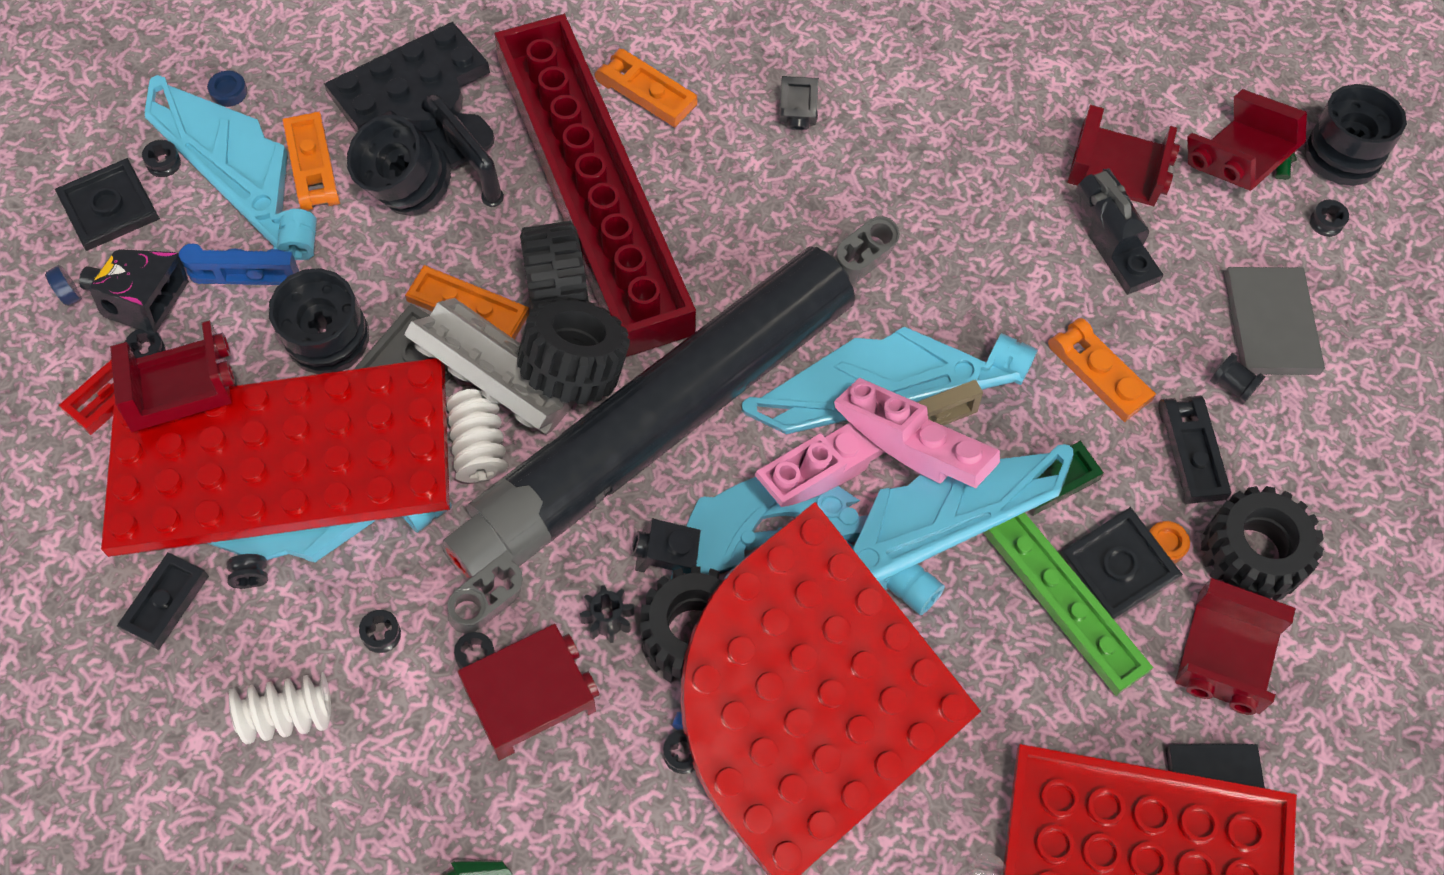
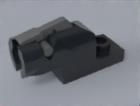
M1110 168L1103 169L1101 173L1096 175L1090 174L1078 184L1076 191L1080 197L1081 206L1093 223L1088 236L1125 293L1128 295L1159 283L1163 273L1144 246L1149 235V229L1134 208L1125 188L1120 184Z

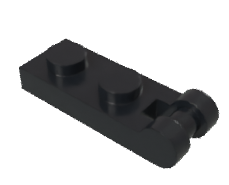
M1189 396L1186 401L1178 402L1175 398L1161 399L1158 410L1161 421L1166 427L1186 504L1227 500L1232 492L1203 396ZM1182 417H1188L1192 421L1183 422Z

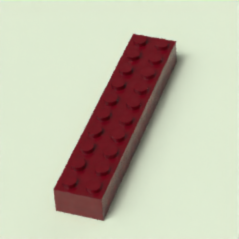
M565 13L495 32L499 65L564 221H571L577 229L584 271L600 308L603 307L610 311L611 316L617 317L622 322L621 326L625 327L628 331L627 338L630 339L626 357L690 337L696 332L695 306Z

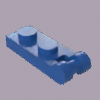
M192 243L183 246L179 252V258L186 268L189 278L192 282L198 284L279 285L288 276L299 272L293 253L279 249H270L268 251H244L236 248L228 249L227 251L203 250L198 244Z

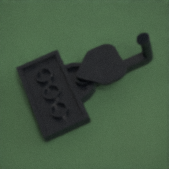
M453 21L324 83L328 95L357 132L364 124L375 117L387 114L402 116L445 151L450 161L451 169L466 161L470 162L479 173L483 188L481 199L486 206L496 207L503 202L504 194L500 189L495 164L486 152L493 146L495 141L493 130L481 116L459 113L463 103L461 87L489 74V64Z

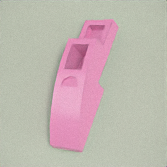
M858 378L834 401L835 408L874 444L904 465L939 484L949 476L977 488L1000 463V450L929 420L927 406L864 379Z
M849 422L826 437L820 433L757 470L755 477L781 507H785L817 497L851 480L865 471L870 462L884 454L885 451Z

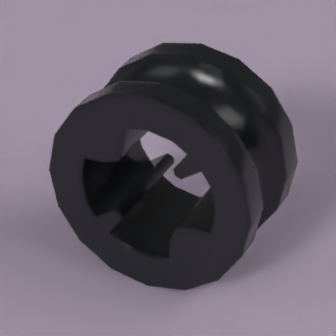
M155 140L146 145L142 151V159L153 176L168 177L177 172L181 166V158L175 145L170 141ZM166 154L165 161L157 162L159 161L158 156Z
M1323 200L1318 203L1311 214L1310 225L1316 233L1322 236H1336L1342 231L1349 220L1348 209L1336 200ZM1325 214L1333 216L1332 221L1334 222L1327 221L1325 219L1327 215Z
M137 329L128 335L125 340L135 358L166 350L157 332L152 334L142 329ZM149 342V352L141 354L142 344Z
M241 554L227 560V569L232 572L227 577L229 586L237 589L263 586L268 582V574L263 571L267 567V559L264 556Z
M374 610L362 618L359 624V634L364 645L370 651L386 653L398 645L401 639V628L396 617L391 612ZM384 623L387 629L392 626V630L385 632V639L376 640L374 634L369 637V633L376 631V624Z
M471 632L465 634L457 641L454 655L460 669L472 664L469 663L468 656L464 653L467 648L473 651L472 645H481L482 652L486 656L495 653L493 643L488 636L480 632Z
M682 729L668 736L664 743L663 756L670 770L678 774H688L695 771L692 755L690 754L688 762L684 763L678 762V755L674 757L671 755V750L678 749L679 742H688L687 736Z

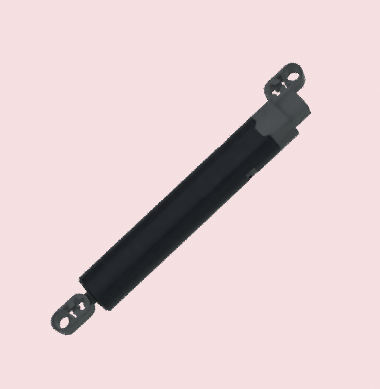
M876 216L845 238L838 245L833 256L818 247H807L566 429L561 436L550 444L545 445L467 504L466 507L471 519L443 539V552L466 580L464 584L450 595L447 603L448 621L451 627L457 632L464 634L475 632L509 607L519 597L523 578L519 567L593 510L607 495L616 492L854 306L855 292L852 285L879 266L889 256L900 235L896 223L885 216ZM874 236L881 239L884 244L876 243L871 237ZM856 254L859 255L857 262L855 260L851 261ZM498 576L501 580L509 577L511 579L509 590H506L503 586L495 589L490 594V603L492 605H489L485 595L493 589L495 577ZM463 601H471L478 605L480 612L476 617L466 620L456 614L455 608Z

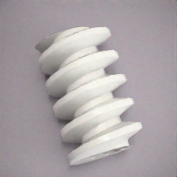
M466 389L451 395L446 401V409L449 412L448 424L451 427L450 439L453 442L451 450L454 455L455 479L465 483H477L503 474L507 471L508 464L505 460L501 459L505 456L506 450L503 445L499 444L504 438L502 431L498 430L502 423L501 418L495 415L499 412V404L489 401L481 394L480 390Z
M321 673L319 686L315 687L309 675H304L301 689L298 690L295 689L291 679L287 678L284 681L282 693L277 692L272 681L267 682L264 696H259L254 685H249L246 699L243 700L240 699L235 688L229 689V709L235 732L238 733L242 742L251 744L255 741L257 732L264 741L273 739L275 729L284 738L292 734L294 725L298 732L306 734L310 731L312 720L318 730H326L331 716V699L325 674Z

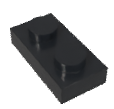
M167 552L121 618L117 627L123 633L159 650L208 579V574L205 570Z

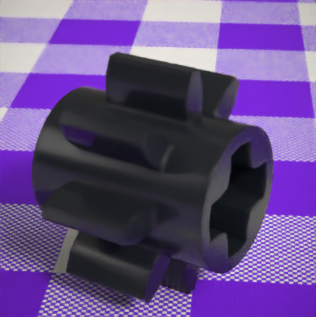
M601 585L600 592L594 597L590 595L584 596L585 605L590 610L580 613L582 624L592 623L590 628V637L592 639L601 634L608 636L610 643H614V635L620 630L626 633L631 631L630 623L624 617H631L635 614L634 604L623 605L625 598L623 589L615 593L607 591L605 585ZM606 608L611 609L613 617L604 619L602 610Z

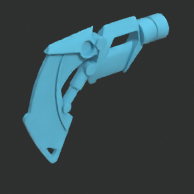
M754 477L725 490L715 497L704 496L699 498L689 518L687 527L701 530L697 566H701L700 573L708 574L710 568L719 571L720 574L734 569L744 559L745 550L759 547L783 528L754 532L763 519L779 516L796 517L816 502L853 549L854 546L850 543L857 541L868 515L858 516V512L850 508V506L860 500L839 486L807 501L781 507L760 481ZM919 564L879 582L885 590L888 588L898 598L903 599V602L919 615L926 613L936 603L945 588V585L929 572H926Z

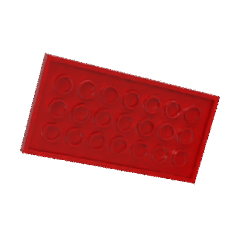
M437 358L230 386L231 404L134 432L130 431L114 403L101 550L108 557L450 510L445 366Z

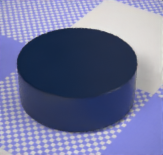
M235 71L216 73L207 84L212 101L224 107H231L241 103L247 95V86L244 78Z
M61 265L46 271L45 277L49 285L63 304L70 306L82 299L75 283Z

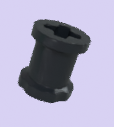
M1231 353L1215 372L1210 382L1214 385L1217 383L1223 385L1238 396V402L1244 405L1266 376L1262 373L1256 375L1237 361V355Z

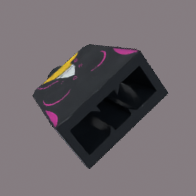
M125 249L114 251L102 269L89 266L84 267L79 277L80 287L91 292L97 309L103 317L152 334L157 332L189 282L184 266L179 258V253Z

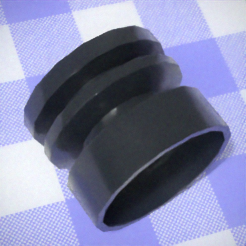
M1362 84L1342 86L1332 93L1305 144V157L1312 169L1327 180L1349 186L1366 184L1377 177L1390 152L1403 134L1407 125L1406 112L1399 101L1386 91L1374 86Z
M387 114L373 118L358 130L352 138L347 152V170L352 180L398 214L413 216L425 213L437 205L447 192L451 179V164L445 151L402 116Z
M322 268L304 269L288 276L276 287L269 301V319L292 361L303 370L315 374L339 372L352 367L363 356L369 343V325L349 283L339 274Z

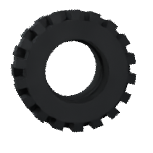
M571 221L523 227L520 241L531 310L538 308L539 303L544 301L552 302V299L555 298L563 300L574 298L578 299V301L589 302L581 247L574 224Z
M555 298L552 299V302L544 301L539 303L538 308H533L529 313V317H527L518 352L517 366L521 368L520 374L523 379L530 380L529 385L533 389L543 391V395L549 398L555 397L565 403L575 401L577 404H586L587 400L597 402L602 400L603 396L608 397L617 386L629 348L630 339L627 338L628 331L625 327L621 326L622 322L617 317L610 315V311L603 307L599 308L594 303L582 302L574 298H569L568 300Z
M1257 486L1248 487L1244 493L1238 491L1229 500H1226L1206 526L1203 533L1205 538L1201 541V550L1208 551L1202 558L1205 567L1213 566L1214 570L1210 576L1216 580L1222 579L1225 583L1258 595L1272 598L1275 601L1281 600L1288 593L1291 594L1319 565L1317 561L1323 556L1324 547L1319 545L1324 540L1322 530L1315 529L1319 521L1315 514L1308 515L1305 512L1308 506L1303 501L1297 504L1291 500L1293 494L1283 491L1280 495L1276 493L1275 487L1266 486L1262 492L1259 491ZM1244 530L1257 531L1270 538L1278 549L1280 559H1270L1254 551L1245 538Z
M691 566V573L684 574L682 568L674 570L673 579L668 580L665 576L661 577L657 581V590L650 588L646 594V605L642 604L640 612L642 650L645 658L650 657V666L655 672H658L660 669L663 670V679L670 683L673 682L675 677L679 679L682 677L688 643L679 640L671 632L669 625L675 617L683 612L704 610L710 596L722 582L719 579V571L710 568L708 574L700 573L701 566Z

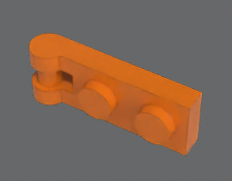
M621 48L611 56V62L608 65H601L594 73L598 83L608 89L613 88L674 128L697 106L698 95Z
M320 111L283 118L300 208L309 211L314 210V205L328 203V206L340 204ZM323 182L324 188L309 190V185Z
M1077 318L1068 325V331L1065 333L1059 332L1048 340L1049 348L1124 422L1153 401L1156 393L1093 333L1091 325L1085 319ZM1077 343L1085 349L1081 354L1074 349V345Z

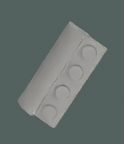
M456 298L437 302L430 316L411 321L404 334L415 342V348L428 357L439 359L448 366V371L453 376L464 381H470L481 389V394L486 399L496 404H503L515 413L514 416L520 423L531 428H537L545 435L550 433L575 404V401L565 403L555 397L549 398L543 395V391L533 389L529 385L530 380L523 379L520 374L521 368L517 366L520 343Z

